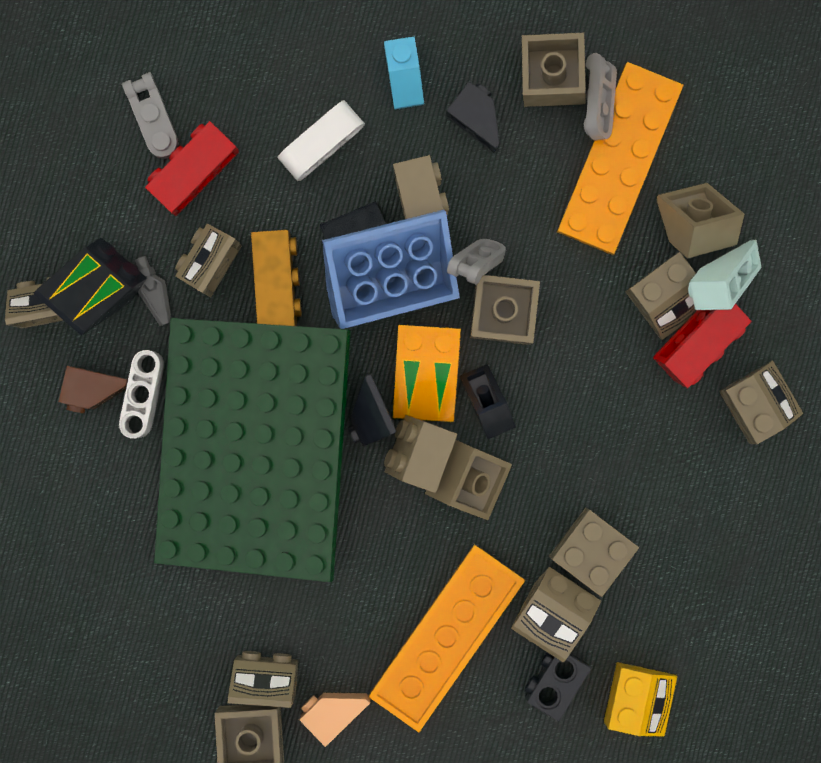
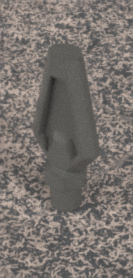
M146 256L140 257L135 260L139 271L147 279L139 289L138 294L159 326L170 323L172 318L166 281L156 275L154 267H150Z

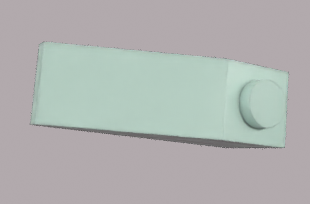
M750 240L698 270L688 286L689 296L693 298L695 310H725L733 308L761 269L757 240Z

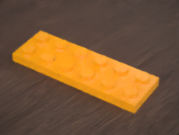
M627 62L615 90L612 134L608 139L594 140L557 230L558 233L611 255L615 254L683 84Z
M474 544L368 697L414 730L420 732L521 588L525 579Z

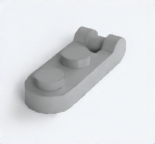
M593 53L586 60V67L590 70L589 89L586 92L587 114L584 120V129L592 140L598 141L608 139L612 134L617 69L600 54Z
M151 72L143 74L142 79L132 82L128 80L123 82V89L148 149L157 158H169L171 153L179 146V142ZM148 90L150 97L140 101L137 93Z
M479 239L451 258L447 267V273L455 277L458 275L467 278V282L477 285L483 275L503 261L506 247L494 240Z

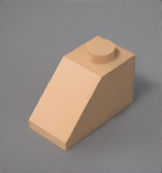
M323 693L318 699L313 695L301 707L303 713L299 720L326 747L370 704L371 698L368 697L367 693Z

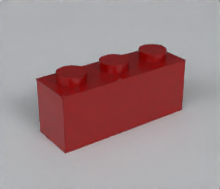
M210 121L206 125H199L190 135L192 140L185 147H177L169 156L171 161L163 169L157 168L147 179L149 183L145 188L174 216H177L239 153L237 147Z
M736 303L732 309L697 310L653 356V359L676 383L689 388L702 378L703 372L712 363L718 361L723 356L724 350L734 340H737L744 334L745 328L752 321Z

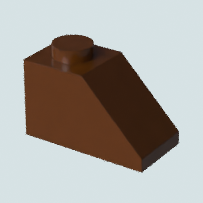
M67 366L58 402L67 404L66 410L85 414V409H96L125 391L128 379Z

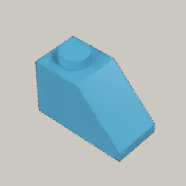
M415 36L384 41L394 110L424 105Z

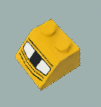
M617 662L604 718L607 728L637 736H665L677 675Z

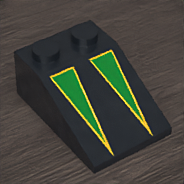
M100 238L84 247L37 288L34 295L82 336L131 303L147 277L134 264L119 254L113 245Z

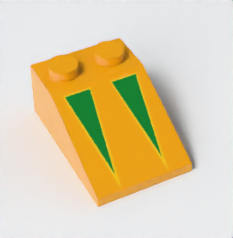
M398 325L393 418L404 419L405 415L419 420L454 422L461 329Z

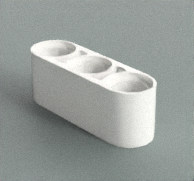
M343 100L279 154L278 159L297 181H301L355 136L365 123L347 102Z
M142 350L132 360L119 421L121 433L128 438H142L152 428L164 372L163 357L154 351ZM152 356L155 360V368L152 372L146 373L142 369V361L145 357ZM140 386H145L149 391L148 400L144 403L138 402L135 397V392ZM134 416H138L143 423V427L138 433L132 432L129 428V421Z

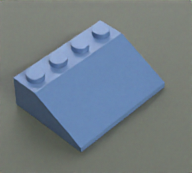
M445 210L322 240L326 286L331 312L340 329L460 298L457 278L447 273V267L453 257Z

